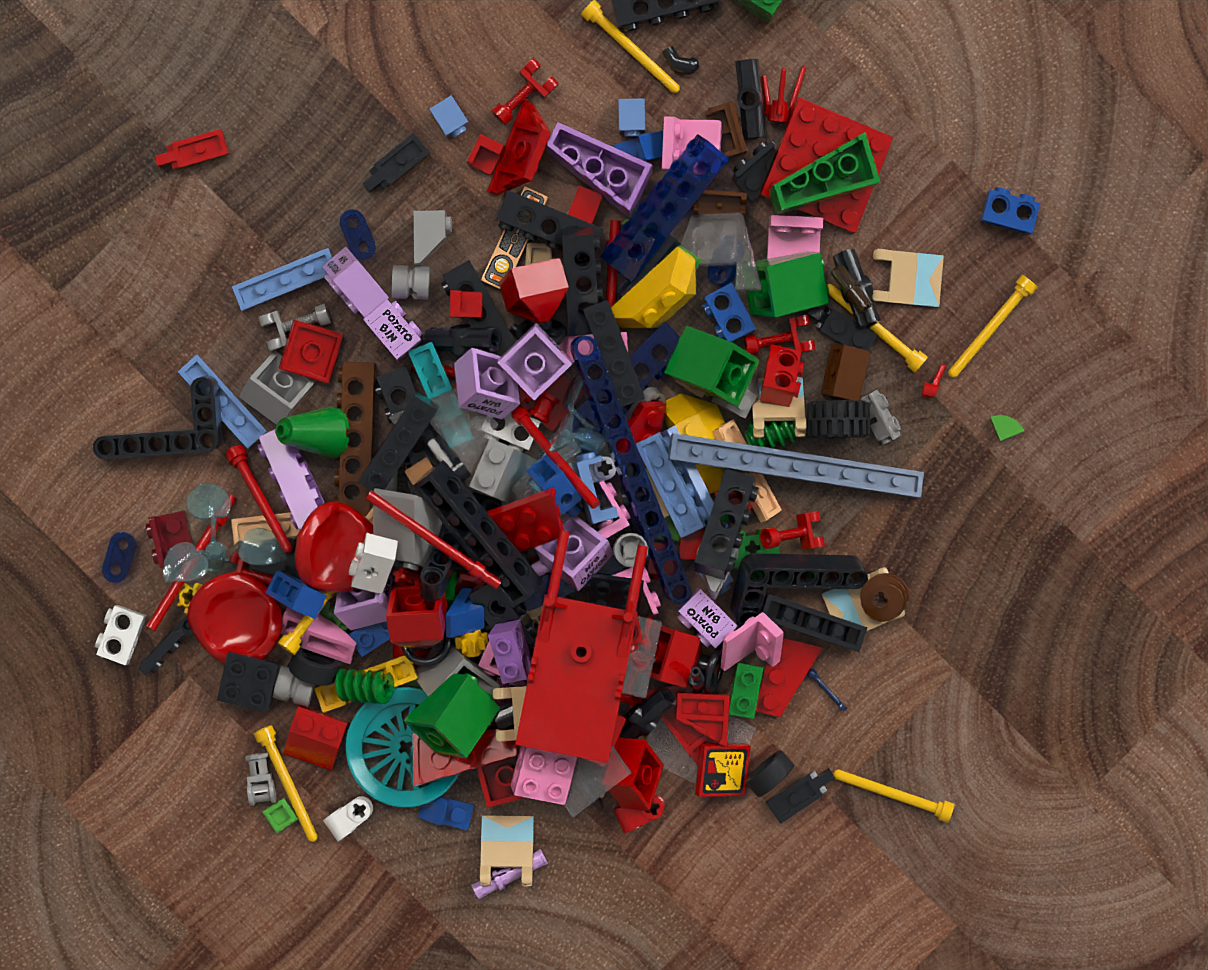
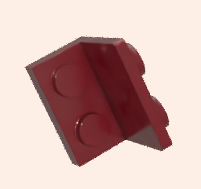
M185 510L149 517L146 531L148 538L154 541L155 549H152V557L155 565L159 564L160 569L184 564L194 549Z

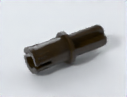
M838 265L831 271V275L843 290V296L848 297L859 314L872 306L873 303L860 288V282H855L843 265Z

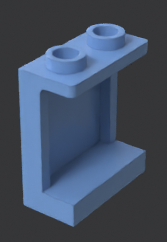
M594 452L576 456L577 461L571 462L572 468L597 498L589 465L603 461L602 456H595ZM583 498L581 499L587 523L594 524L619 517L615 506L601 509L598 506L592 509Z

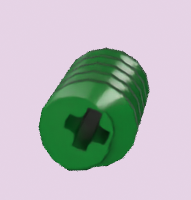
M768 421L767 426L764 424V437L761 438L753 437L752 423L748 424V432L743 429L748 445L766 447L769 444L772 449H776L777 441H779L782 447H786L787 438H789L792 444L796 443L795 421H777V423L775 421Z
M340 669L336 675L335 688L341 701L387 704L394 693V679L390 672L385 675L383 671L374 673L371 670L367 672L358 670L356 672L354 669H349L347 672L346 669Z

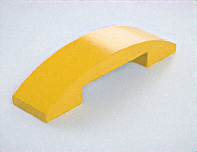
M405 655L364 670L365 672L371 670L374 673L383 671L385 675L390 672L394 679V687L418 679L413 663ZM335 682L328 686L314 688L323 713L351 703V701L346 702L339 699L336 693Z

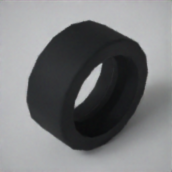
M300 647L295 655L292 654L289 670L294 677L303 682L318 686H328L335 682L341 661Z
M778 750L765 759L747 777L745 783L757 797H762L775 788L792 771L794 763L782 750Z

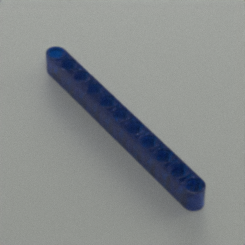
M590 336L576 337L570 345L571 354L641 535L647 542L648 553L663 592L671 602L678 604L686 603L692 595L690 583L597 342ZM582 340L587 341L590 346V350L586 355H582L578 351V344ZM591 365H595L599 369V376L594 380L589 378L587 373ZM601 389L606 390L609 396L608 401L604 404L599 403L597 400V393ZM610 414H615L618 418V424L611 429L608 427L606 420ZM620 438L625 439L627 442V449L623 453L618 452L616 449V442ZM629 463H634L637 468V472L633 477H628L625 472V468ZM639 487H643L646 491V497L639 502L635 498V491ZM652 511L656 519L652 525L648 526L644 522V517L646 513ZM658 536H662L665 540L664 547L660 550H656L653 544ZM671 560L674 563V570L670 574H665L663 565L666 561ZM678 584L682 585L684 590L682 596L674 598L672 594L673 588Z

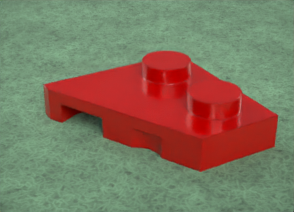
M677 692L676 719L719 742L721 745L727 746L730 695Z

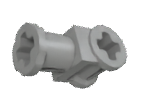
M268 752L245 756L250 771V776L247 777V794L250 806L266 801L276 803L274 780L272 779V773H268L266 758L268 757Z

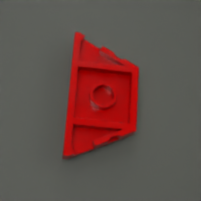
M527 100L522 102L487 189V192L494 196L532 181L534 174L538 170V164L543 151L547 147L551 132L535 105Z
M554 487L487 511L489 516L520 552L558 539L559 531L564 530L563 521L560 519V507L556 506V490Z
M690 684L686 688L677 685L661 687L668 689L673 694L676 703L677 692L694 693ZM659 688L642 692V695L647 700ZM676 705L661 718L697 765L701 744H719V742L677 720Z

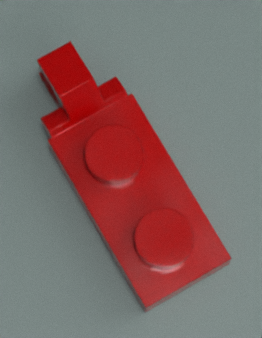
M218 129L171 143L172 145L166 146L167 152L156 155L155 160L158 167L171 164L172 169H181L229 155L223 131Z

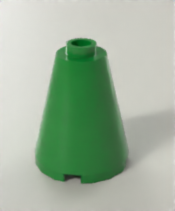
M326 407L280 419L275 428V433L282 444L331 459L338 458L345 452L349 443V437H346V428L350 429L346 414L341 409Z

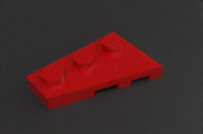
M783 638L780 662L773 667L769 663H765L756 712L781 717L823 647Z

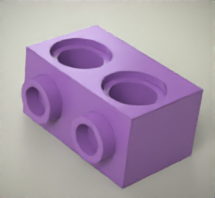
M515 620L495 624L488 634V638L502 684L528 679L532 658L521 621Z

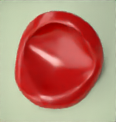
M327 502L315 508L304 522L296 540L295 567L302 582L318 591L347 592L357 589L351 587L353 576L349 575V569L352 560H357L355 553L358 543L364 542L367 533L373 534V524L355 509L340 502Z
M231 572L211 579L198 589L188 607V623L198 642L214 659L224 664L229 651L264 659L274 649L281 635L283 620L279 602L266 594L268 587L251 575Z

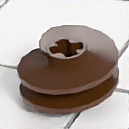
M889 573L878 574L869 579L862 587L860 594L861 606L864 612L870 618L879 622L891 621L899 616L906 607L909 598L908 586L898 576Z

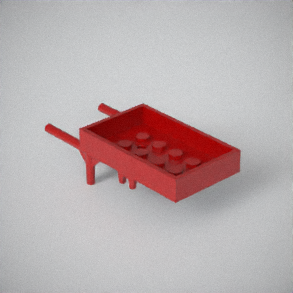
M560 530L547 595L545 594L515 745L609 763L638 613L636 612L648 547L643 545L637 546L626 608L622 610L557 597L570 531ZM583 647L586 649L587 653L584 657L577 656L576 651L578 648Z

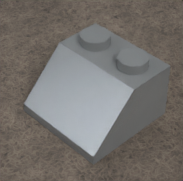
M445 210L413 211L414 264L416 266H423L447 241V234H452V219L447 217Z
M274 350L249 378L238 397L277 425L280 419L293 414L316 380L278 369L282 355Z

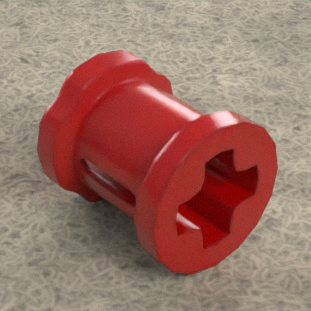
M543 392L539 395L534 407L528 410V413L548 423V416L554 405L558 404L560 400Z

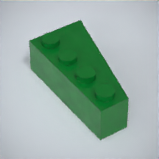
M862 133L853 140L774 184L769 189V194L776 215L869 189L880 183L866 133Z

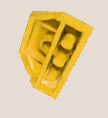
M677 246L611 307L617 325L620 328H660L696 295L694 257Z
M681 393L665 401L664 421L668 429L676 425L679 433L682 435L717 440L712 431L726 423L717 404ZM695 464L709 494L719 490L725 469Z

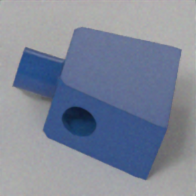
M547 455L526 470L541 491L554 487L556 490V506L560 507L561 514L566 513L568 517H574L580 513L581 506L578 502L581 501L582 497L563 471Z

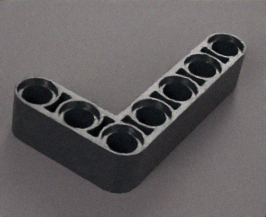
M206 375L196 378L192 382L190 391L194 428L107 434L98 437L94 441L92 448L94 454L100 459L207 453L218 449L223 443L218 381L214 377ZM202 381H206L210 385V392L207 395L203 394L199 389ZM204 407H208L212 411L210 421L202 417L201 413ZM206 433H210L214 437L215 441L212 447L204 442V435ZM180 435H185L188 438L189 445L187 448L179 445L178 438ZM155 436L160 437L163 441L161 450L153 446ZM130 438L136 440L138 444L135 452L128 448L127 442ZM104 440H108L112 445L110 453H106L102 448Z
M470 491L486 512L509 504L508 502ZM443 525L438 537L463 553L464 548L447 527ZM434 546L420 575L419 594L423 600L428 602H435L441 599L458 564Z
M748 554L740 563L730 609L740 628L749 618L761 614L767 588L859 589L868 581V575L860 559L853 555Z

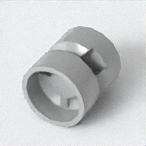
M393 265L392 298L407 299L409 295H412L414 299L429 300V266H415L413 270H410L407 265Z
M635 533L622 534L613 545L614 557L620 564L626 567H634L637 546H647V542L642 536Z
M281 666L273 698L285 702L293 698V702L296 705L308 708L315 685L299 680L290 672L289 667Z

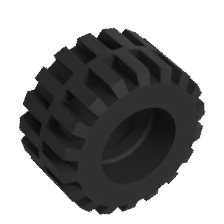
M829 400L810 401L805 404L806 436L809 438H861L871 435L870 403L867 401Z

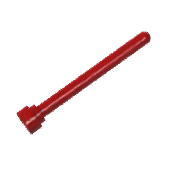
M236 445L230 448L225 453L229 465L238 468L283 552L286 554L291 553L293 547L247 465L248 454L243 445Z

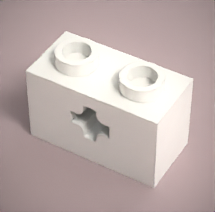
M367 533L364 542H359L355 553L357 560H352L349 575L353 576L351 587L382 594L395 561L398 541Z

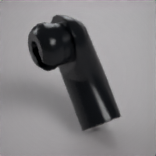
M673 46L662 52L671 69L676 73L690 75L699 69V61L696 58L679 57Z

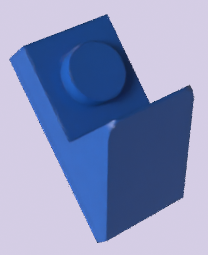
M663 130L639 135L638 138L615 144L613 147L645 162L661 159L663 153Z
M462 587L446 614V637L453 638L484 628V607L474 605L468 596L473 589Z
M440 796L427 804L421 805L418 818L440 826L444 824L468 830L474 804Z

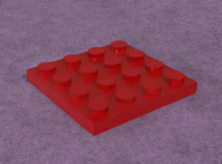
M799 97L796 100L759 195L771 199L769 189L774 184L864 132L866 133L879 175L893 137ZM874 187L795 210L812 217L823 218L824 222L848 232L856 233Z

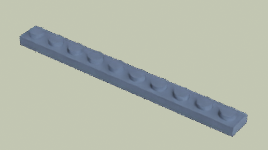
M672 433L670 437L668 460L917 499L921 498L924 472L676 433Z

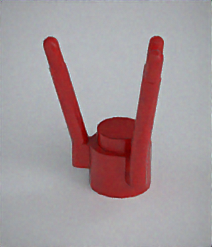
M805 66L801 67L789 105L787 101H784L786 69H781L778 100H772V105L770 103L767 77L762 75V87L765 97L764 114L768 115V121L788 123L804 78Z

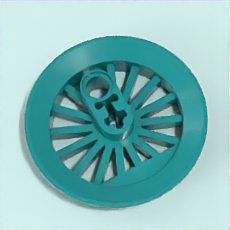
M410 687L394 688L393 696L387 704L365 703L354 716L347 733L346 756L353 777L367 794L388 805L415 807L427 804L443 795L453 785L459 775L456 774L435 780L420 788L413 784V745L410 748L412 751L410 753L407 750L402 752L400 748L402 740L406 743L411 741L413 744V733L415 732L411 731L412 729L408 725L405 730L401 711L410 706V714L415 709L416 704L420 705L428 697L422 689ZM394 716L397 717L400 731H398L393 722L390 720ZM386 723L394 735L381 728V726ZM377 731L391 741L369 738L367 736ZM363 742L390 746V748L364 754ZM391 753V755L370 769L365 759ZM395 758L387 774L380 781L373 773ZM399 762H401L397 788L387 785V782ZM405 768L411 775L414 789H402Z

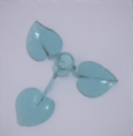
M588 367L579 372L566 389L563 407L567 408L570 412L562 419L558 431L548 438V441L551 443L549 447L550 452H556L566 446H572L580 450L583 448L598 455L605 444L606 436L594 431V426L589 424L574 409V402L580 394L585 373L590 370ZM574 416L585 426V429L579 428L577 433L572 432ZM542 449L540 451L538 460H540L542 457L546 455V453Z
M200 483L189 494L187 509L197 519L206 520L210 518L211 543L207 545L205 552L204 550L197 551L196 547L189 542L174 545L165 557L163 575L165 583L198 580L207 573V570H221L224 567L225 560L229 561L230 556L238 548L239 557L244 562L252 565L280 563L286 560V554L280 547L273 532L264 528L249 530L245 534L244 541H238L226 553L225 547L221 543L216 542L215 517H226L231 510L230 497L224 489L216 484Z

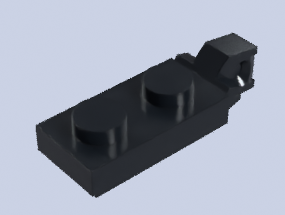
M414 133L373 165L374 167L369 170L372 176L363 182L364 187L370 193L379 185L383 189L391 186L430 155V152Z
M827 306L823 311L818 307H813L807 312V315L809 314L810 317L818 321L815 327L820 329V332L842 345L868 351L877 337V334L867 328L858 329L854 320L834 308L831 309Z
M187 615L140 663L139 670L145 675L149 671L155 673L164 663L161 658L167 652L172 654L181 645L179 639L183 636H192L193 631L189 626Z
M829 768L818 775L814 770L768 799L766 803L781 824L822 797L823 793L828 790L825 785L835 779V776Z

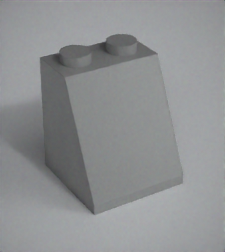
M490 438L469 487L508 503L520 500L528 484L529 474L526 470L538 460Z
M374 489V492L435 535H439L442 521L423 498L412 494ZM373 505V535L398 541L395 561L392 567L398 568V564H403V568L418 572L419 567H424L433 546Z
M444 636L443 640L440 641L442 644H444ZM453 640L448 655L441 662L432 666L418 665L416 668L418 679L415 680L427 696L432 694L453 673L472 675L478 680V685L482 690L489 692L491 695H493V689L500 687L489 674L485 673L478 666V663L472 657L464 656L462 649H456ZM432 649L424 659L436 656L439 651Z

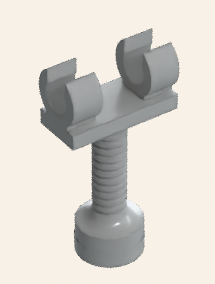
M326 304L315 306L313 314L296 318V320L309 324L316 322L321 326L331 323ZM279 311L258 317L262 327L276 323L280 334L279 338L266 342L269 351L285 347L287 341L286 333L290 331L293 321L282 322Z

